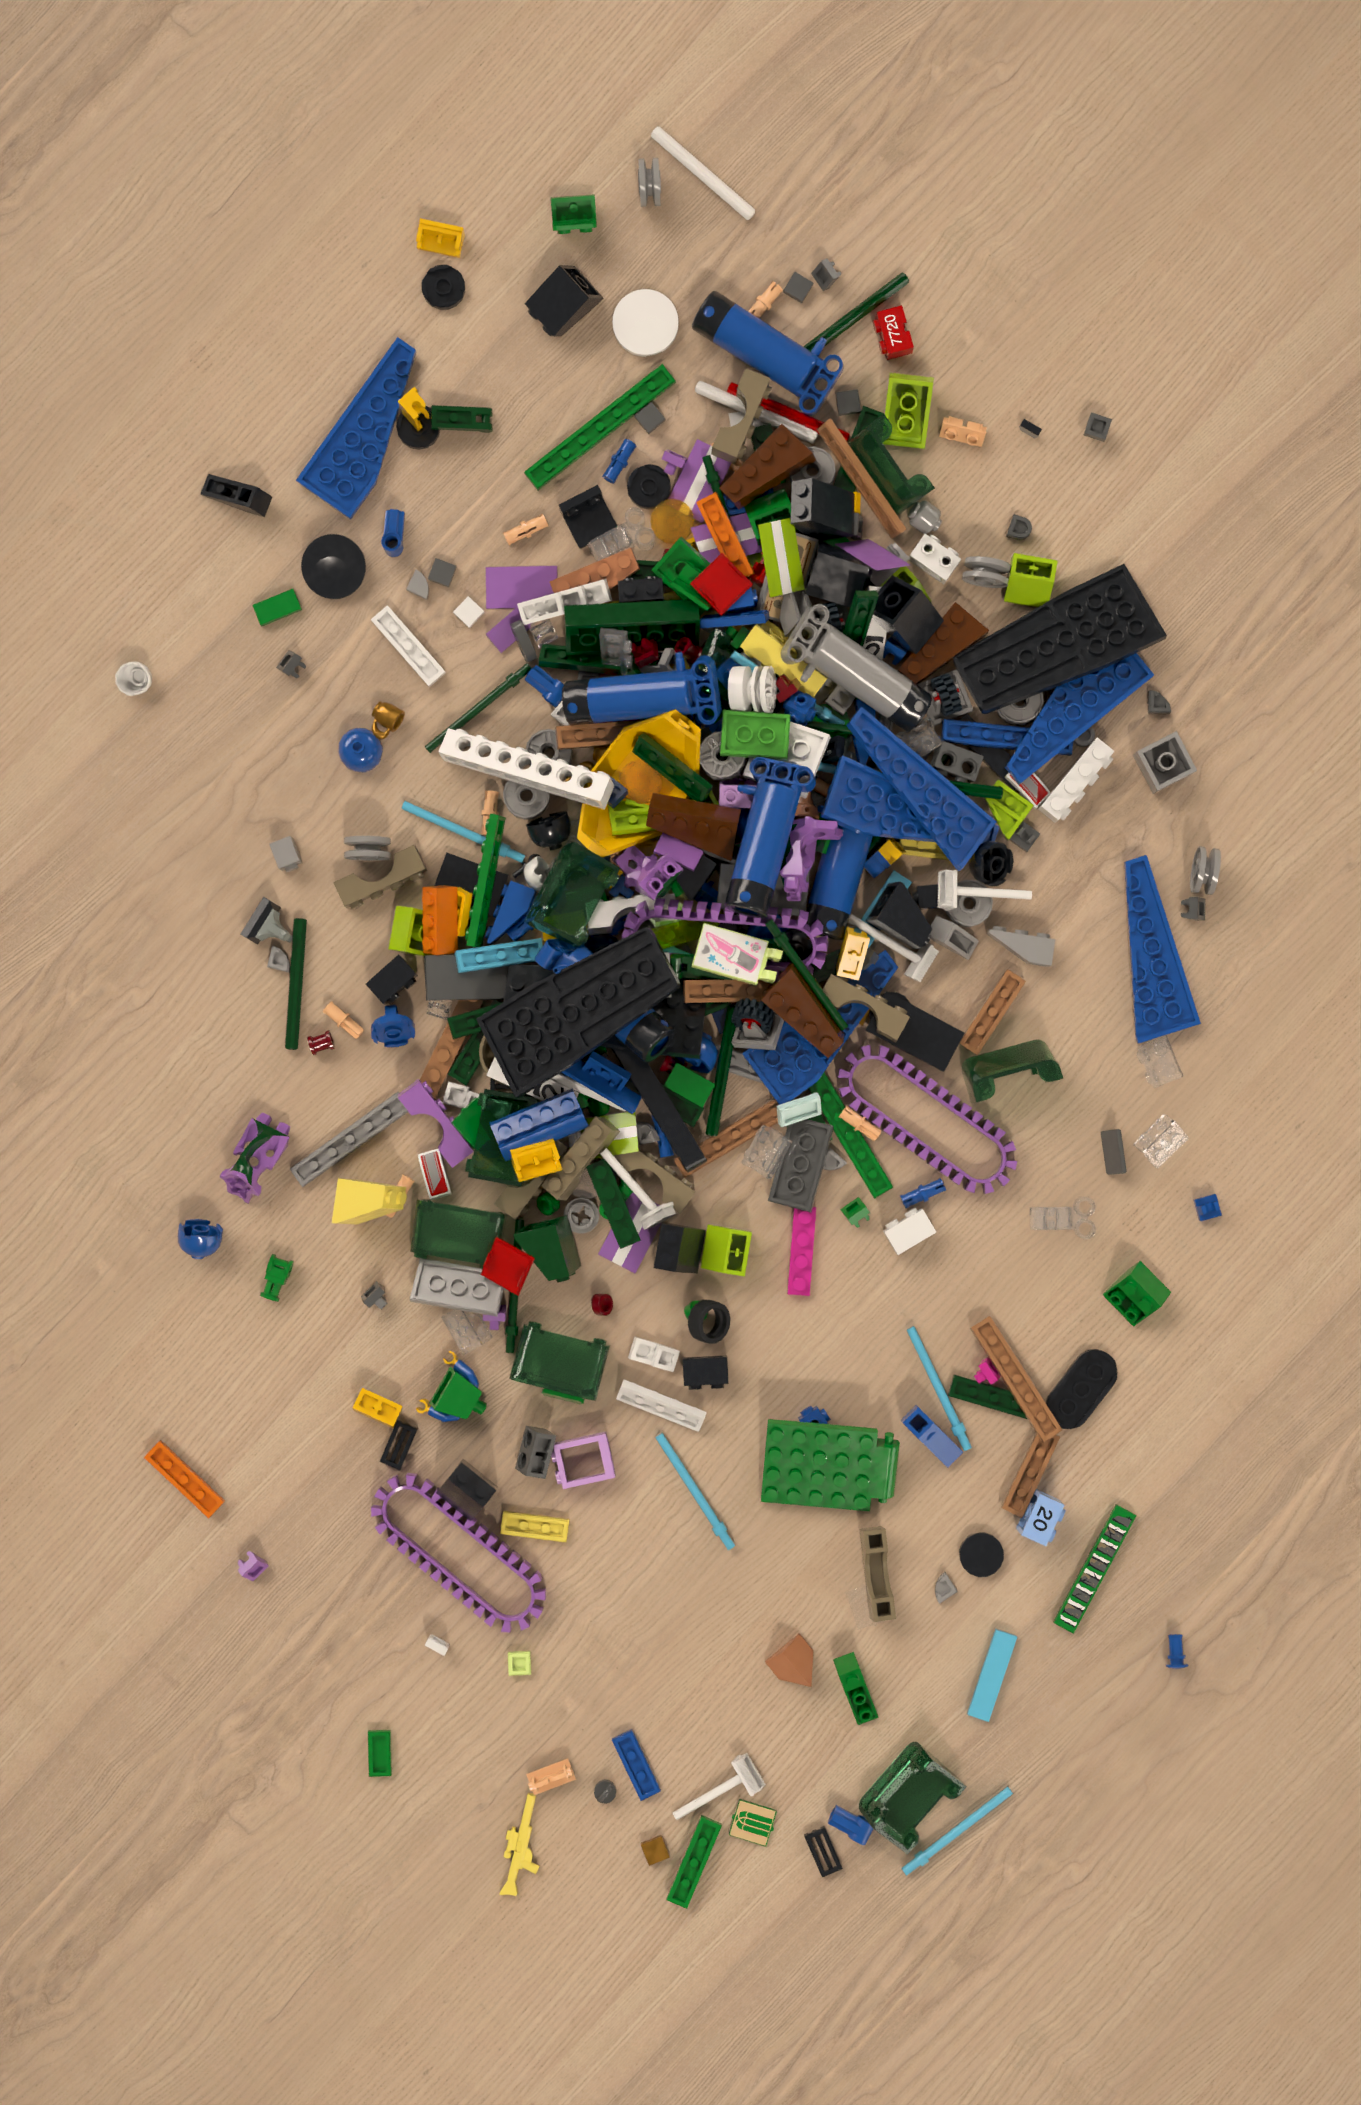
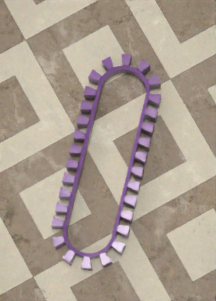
M656 898L653 910H649L646 900L639 903L635 912L640 918L630 911L624 927L630 929H624L622 934L623 939L637 932L639 926L650 918L766 926L765 922L772 918L778 927L795 928L809 936L813 944V950L802 961L812 975L814 968L811 966V963L821 969L825 962L826 954L818 951L827 952L828 936L816 938V936L823 933L822 923L817 919L811 927L807 925L809 912L800 910L798 920L790 919L792 909L788 908L782 909V919L776 918L778 910L776 907H770L767 918H753L740 914L733 915L734 912L726 907L725 914H719L722 903H712L711 913H705L707 902L698 901L697 912H691L693 901L684 900L682 911H677L679 900L670 899L668 910H664L665 899ZM767 961L765 970L777 972V978L781 971L791 962L778 963Z
M870 1045L860 1047L864 1058L857 1060L851 1052L844 1059L853 1066L850 1072L839 1069L837 1078H848L849 1087L839 1088L838 1090L841 1097L851 1092L856 1098L848 1105L850 1108L857 1111L862 1102L867 1107L860 1113L861 1116L869 1119L873 1110L878 1116L871 1121L872 1124L880 1128L883 1119L888 1121L889 1124L882 1130L883 1132L891 1136L895 1127L901 1132L893 1139L903 1144L906 1135L912 1140L905 1147L911 1152H914L917 1144H920L924 1148L916 1155L925 1161L928 1153L931 1152L935 1156L928 1164L937 1169L940 1160H942L946 1165L939 1172L948 1177L953 1168L957 1173L950 1180L960 1185L964 1176L969 1180L964 1188L966 1191L975 1193L977 1182L983 1183V1193L987 1194L994 1192L991 1181L997 1179L1001 1186H1005L1010 1181L1009 1178L1001 1173L1005 1167L1016 1170L1017 1161H1006V1152L1014 1151L1016 1148L1013 1141L1004 1146L999 1142V1139L1006 1134L1005 1131L996 1127L993 1136L990 1135L988 1131L995 1124L985 1119L982 1127H979L976 1123L983 1116L977 1111L973 1112L970 1119L964 1116L972 1109L966 1103H962L959 1111L954 1109L953 1107L960 1101L958 1097L952 1094L948 1103L943 1101L942 1098L949 1091L940 1086L936 1095L930 1090L938 1083L928 1078L925 1087L919 1082L926 1074L920 1070H917L914 1078L910 1077L908 1073L915 1066L908 1061L902 1070L896 1067L904 1059L897 1053L894 1054L891 1062L885 1059L890 1048L880 1046L878 1056H871ZM869 1059L884 1062L985 1135L998 1146L1001 1152V1164L998 1171L987 1179L972 1178L861 1098L854 1090L852 1084V1076L856 1067L861 1062Z
M407 1473L406 1484L400 1485L398 1475L387 1480L393 1489L390 1493L383 1487L378 1489L374 1497L384 1500L383 1506L373 1505L371 1507V1517L382 1515L384 1519L383 1522L375 1526L378 1533L381 1534L387 1527L391 1529L394 1533L386 1541L393 1546L398 1537L403 1539L404 1542L397 1548L403 1555L409 1546L415 1549L408 1557L414 1564L417 1562L420 1554L426 1558L419 1566L425 1573L432 1563L437 1569L430 1574V1577L436 1582L441 1573H444L447 1578L442 1581L441 1586L447 1591L452 1582L456 1583L458 1587L451 1593L456 1599L459 1600L463 1591L467 1592L469 1596L463 1600L462 1604L470 1609L474 1600L479 1602L480 1604L473 1611L479 1618H481L485 1608L491 1612L485 1617V1623L491 1627L497 1617L504 1620L501 1632L510 1633L512 1629L511 1621L518 1620L522 1631L530 1627L531 1623L526 1617L529 1612L537 1619L539 1618L543 1607L535 1605L534 1601L535 1599L546 1600V1588L535 1590L534 1584L542 1581L543 1578L539 1571L536 1570L531 1577H528L525 1572L531 1567V1564L524 1559L519 1568L515 1566L514 1563L520 1558V1555L513 1550L509 1559L503 1556L510 1547L504 1541H502L498 1550L492 1547L498 1541V1536L491 1532L486 1542L481 1536L487 1532V1527L481 1523L476 1532L470 1528L477 1522L475 1517L471 1521L467 1519L464 1523L459 1519L463 1516L460 1512L456 1510L455 1514L448 1510L452 1507L449 1503L445 1501L444 1505L438 1502L441 1498L436 1494L439 1488L436 1489L433 1496L427 1493L434 1485L428 1478L421 1488L414 1485L417 1474ZM403 1489H410L420 1493L526 1581L531 1590L529 1606L517 1615H505L496 1610L391 1522L387 1514V1504L390 1497L395 1492Z

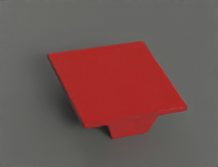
M723 553L690 583L721 616L753 585Z
M496 1237L480 1275L519 1296L535 1258Z

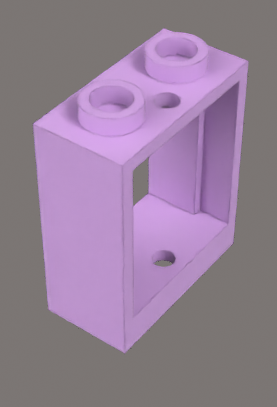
M737 776L728 781H719V805L730 808H751L754 796L739 792L737 788L740 781H743L744 785L757 787L758 782L743 776Z
M607 1432L560 1441L554 1444L551 1457L553 1463L557 1462L559 1471H555L557 1484H562L563 1489L615 1478L616 1473ZM598 1441L605 1473L568 1481L561 1449Z

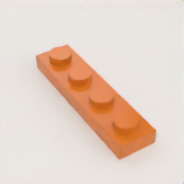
M714 492L697 501L698 508L720 554L723 553L746 578L755 574L718 493Z
M161 1440L144 1457L208 1519L225 1502L219 1494Z

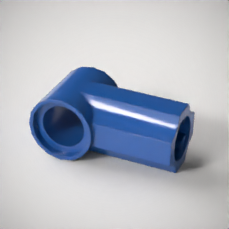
M396 509L385 511L384 534L381 539L384 551L391 557L401 555L404 549L405 512ZM390 541L398 542L394 548L387 547Z
M539 666L533 667L527 674L525 681L540 692L542 697L556 708L562 701L564 684L558 679L554 680Z
M838 1805L833 1808L828 1819V1824L848 1834L849 1838L864 1846L876 1826L868 1818L861 1815L856 1816Z

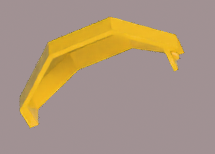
M676 709L634 723L621 730L591 770L595 773L598 771L607 773L610 778H614L628 789V795L623 799L624 801L630 799L638 804L650 805L653 793L689 799L690 797L632 751L638 737L645 733L699 775L701 729ZM586 783L585 788L590 787L592 783ZM582 803L577 839L587 849L601 858L662 834V832L655 830L612 836L607 805L604 810Z

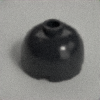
M566 811L549 814L550 817L544 819L540 817L526 824L530 839L537 846L542 848L549 847L550 851L563 847L562 843L568 839L572 828L570 817Z
M986 841L979 845L969 859L970 872L976 880L985 885L999 886L1006 881L1004 878L1007 873L1011 874L1014 862L1013 853L1010 849H1007L1004 843Z

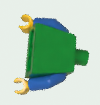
M448 1351L454 1358L451 1362H448L445 1358H443V1361L446 1364L454 1365V1368L449 1367L430 1402L427 1399L419 1400L425 1404V1409L417 1407V1412H428L429 1416L442 1422L458 1421L460 1418L467 1419L472 1411L480 1415L483 1414L487 1403L479 1399L482 1391L478 1388L479 1381L473 1369L462 1360H458L456 1353Z

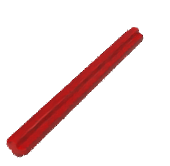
M731 382L727 392L736 396L738 384ZM770 398L767 400L763 399L761 404L764 409L810 428L818 434L817 429L825 423ZM838 428L848 442L850 434Z

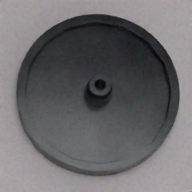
M325 534L316 538L307 546L302 557L301 570L306 584L314 593L328 599H341L351 595L360 587L366 572V562L362 550L352 539L340 534Z

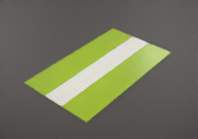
M791 518L758 525L770 598L805 590L795 527L791 524Z
M623 1112L600 1116L606 1118L620 1131L607 1148L613 1156L639 1152L635 1112L633 1114ZM595 1117L586 1118L588 1125ZM569 1140V1150H570V1148H571L573 1145L570 1143V1140ZM599 1153L595 1158H601L602 1156Z

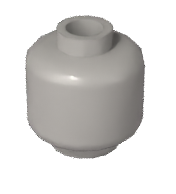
M928 501L916 502L908 514L910 525L924 534H928L932 530L935 532L942 523L940 519L941 511Z

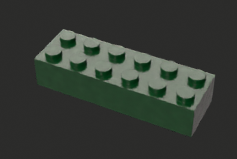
M692 600L564 606L566 655L632 652V644L641 645V639L643 638L647 640L654 639L658 643V651H664L665 648H673L675 650L676 643L683 637L689 638L692 644L699 646V606Z

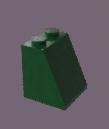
M567 1215L527 1224L513 1234L522 1249L528 1255L535 1258V1265L548 1281L556 1280L557 1283L570 1279L569 1276L576 1274L575 1271L581 1267Z

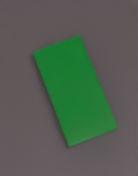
M294 589L252 605L261 627L302 610Z
M368 1730L369 1777L392 1775L391 1730Z

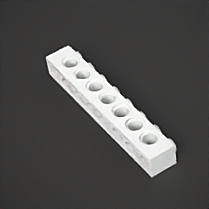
M448 728L438 751L446 762L604 810L614 788V784L607 773L601 771L595 773L582 765L575 767L562 759L555 761L542 753L535 755L522 747H516L515 749L502 741H496L495 743L482 735H476L475 737L462 729H456L455 731ZM471 746L469 750L463 751L465 747ZM491 752L489 756L483 757L485 753ZM511 758L508 763H503L505 759ZM531 764L528 769H523L525 765ZM552 770L549 775L543 776L545 771ZM566 777H572L569 781L563 782ZM586 783H592L590 787L583 788Z

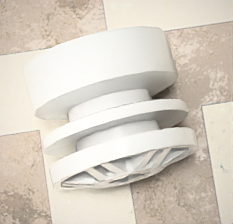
M749 666L732 667L728 678V699L731 710L751 712L753 707L755 712L773 713L777 699L774 668L772 666H764L763 668L756 666L752 673Z

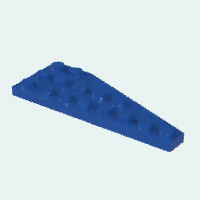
M399 337L396 338L296 479L297 483L350 520L377 483L400 408L398 400L403 397L416 355V349Z
M1136 653L1107 668L1055 687L1005 769L1020 785L1154 676L1153 672Z
M841 756L839 758L822 810V818L829 821H837L838 825L860 835L935 842L883 773L848 757ZM995 824L982 843L986 841L995 842L1000 826Z
M886 950L878 954L879 959L875 965L872 963L866 970H861L859 980L847 978V983L854 987L858 984L868 990L867 994L873 997L879 995L898 969V966ZM850 1003L838 1010L848 1024V1027L842 1030L845 1034L843 1044L829 1058L787 1022L783 1023L775 1050L749 1048L742 1055L779 1105L792 1101L820 1079L869 1008L859 1003Z

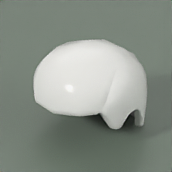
M128 662L120 666L116 672L115 683L124 694L128 696L139 695L150 688L152 674L146 665L140 662Z
M540 856L535 857L526 864L524 877L531 888L539 892H546L552 887L551 881L553 878L547 877L546 872L549 869V865Z

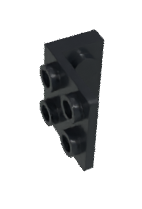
M598 485L558 505L579 549L618 530V526L603 499Z

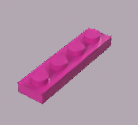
M813 1207L812 1213L794 1208L787 1290L789 1295L810 1296L817 1207Z

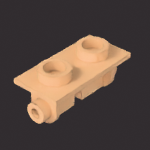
M951 416L943 418L939 437L982 447L987 429L983 424L968 421L965 427L962 426V419Z
M568 1758L526 1774L529 1780L530 1791H533L534 1795L576 1780Z

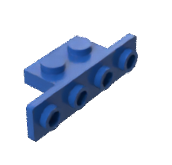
M594 1051L585 1063L580 1060L562 1071L563 1074L631 1114L636 1111L642 1099L640 1095L625 1087L631 1073Z

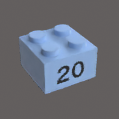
M1036 1489L1016 1529L1022 1536L1047 1546V1543H1051L1055 1537L1056 1530L1054 1528L1057 1521L1061 1522L1066 1510L1063 1508L1065 1505L1059 1499Z

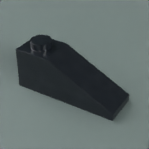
M208 474L201 491L202 496L265 517L272 500L271 495L256 486Z

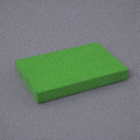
M723 710L720 756L763 757L775 760H788L791 714Z

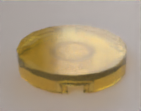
M669 499L662 501L655 507L651 514L650 523L652 531L658 539L668 544H675L681 536L686 540L692 533L691 527H694L695 519L692 510L686 503L681 500Z
M643 760L630 762L619 774L618 782L628 789V795L625 799L633 800L638 804L649 803L652 794H660L662 790V775Z

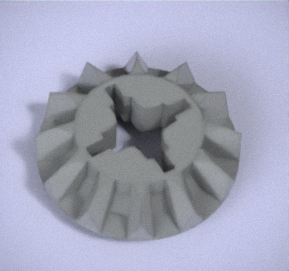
M574 1199L568 1203L564 1210V1216H568L573 1232L587 1233L594 1229L598 1223V1208L589 1199ZM583 1206H585V1214L591 1217V1219H583L580 1225H578V1217L572 1214V1212H580Z

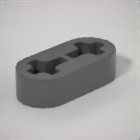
M518 620L510 624L512 633L526 663L536 659V652L522 621Z

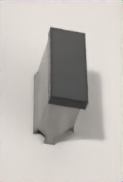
M1026 419L1019 426L1022 432L1034 439L1039 437L1042 430Z

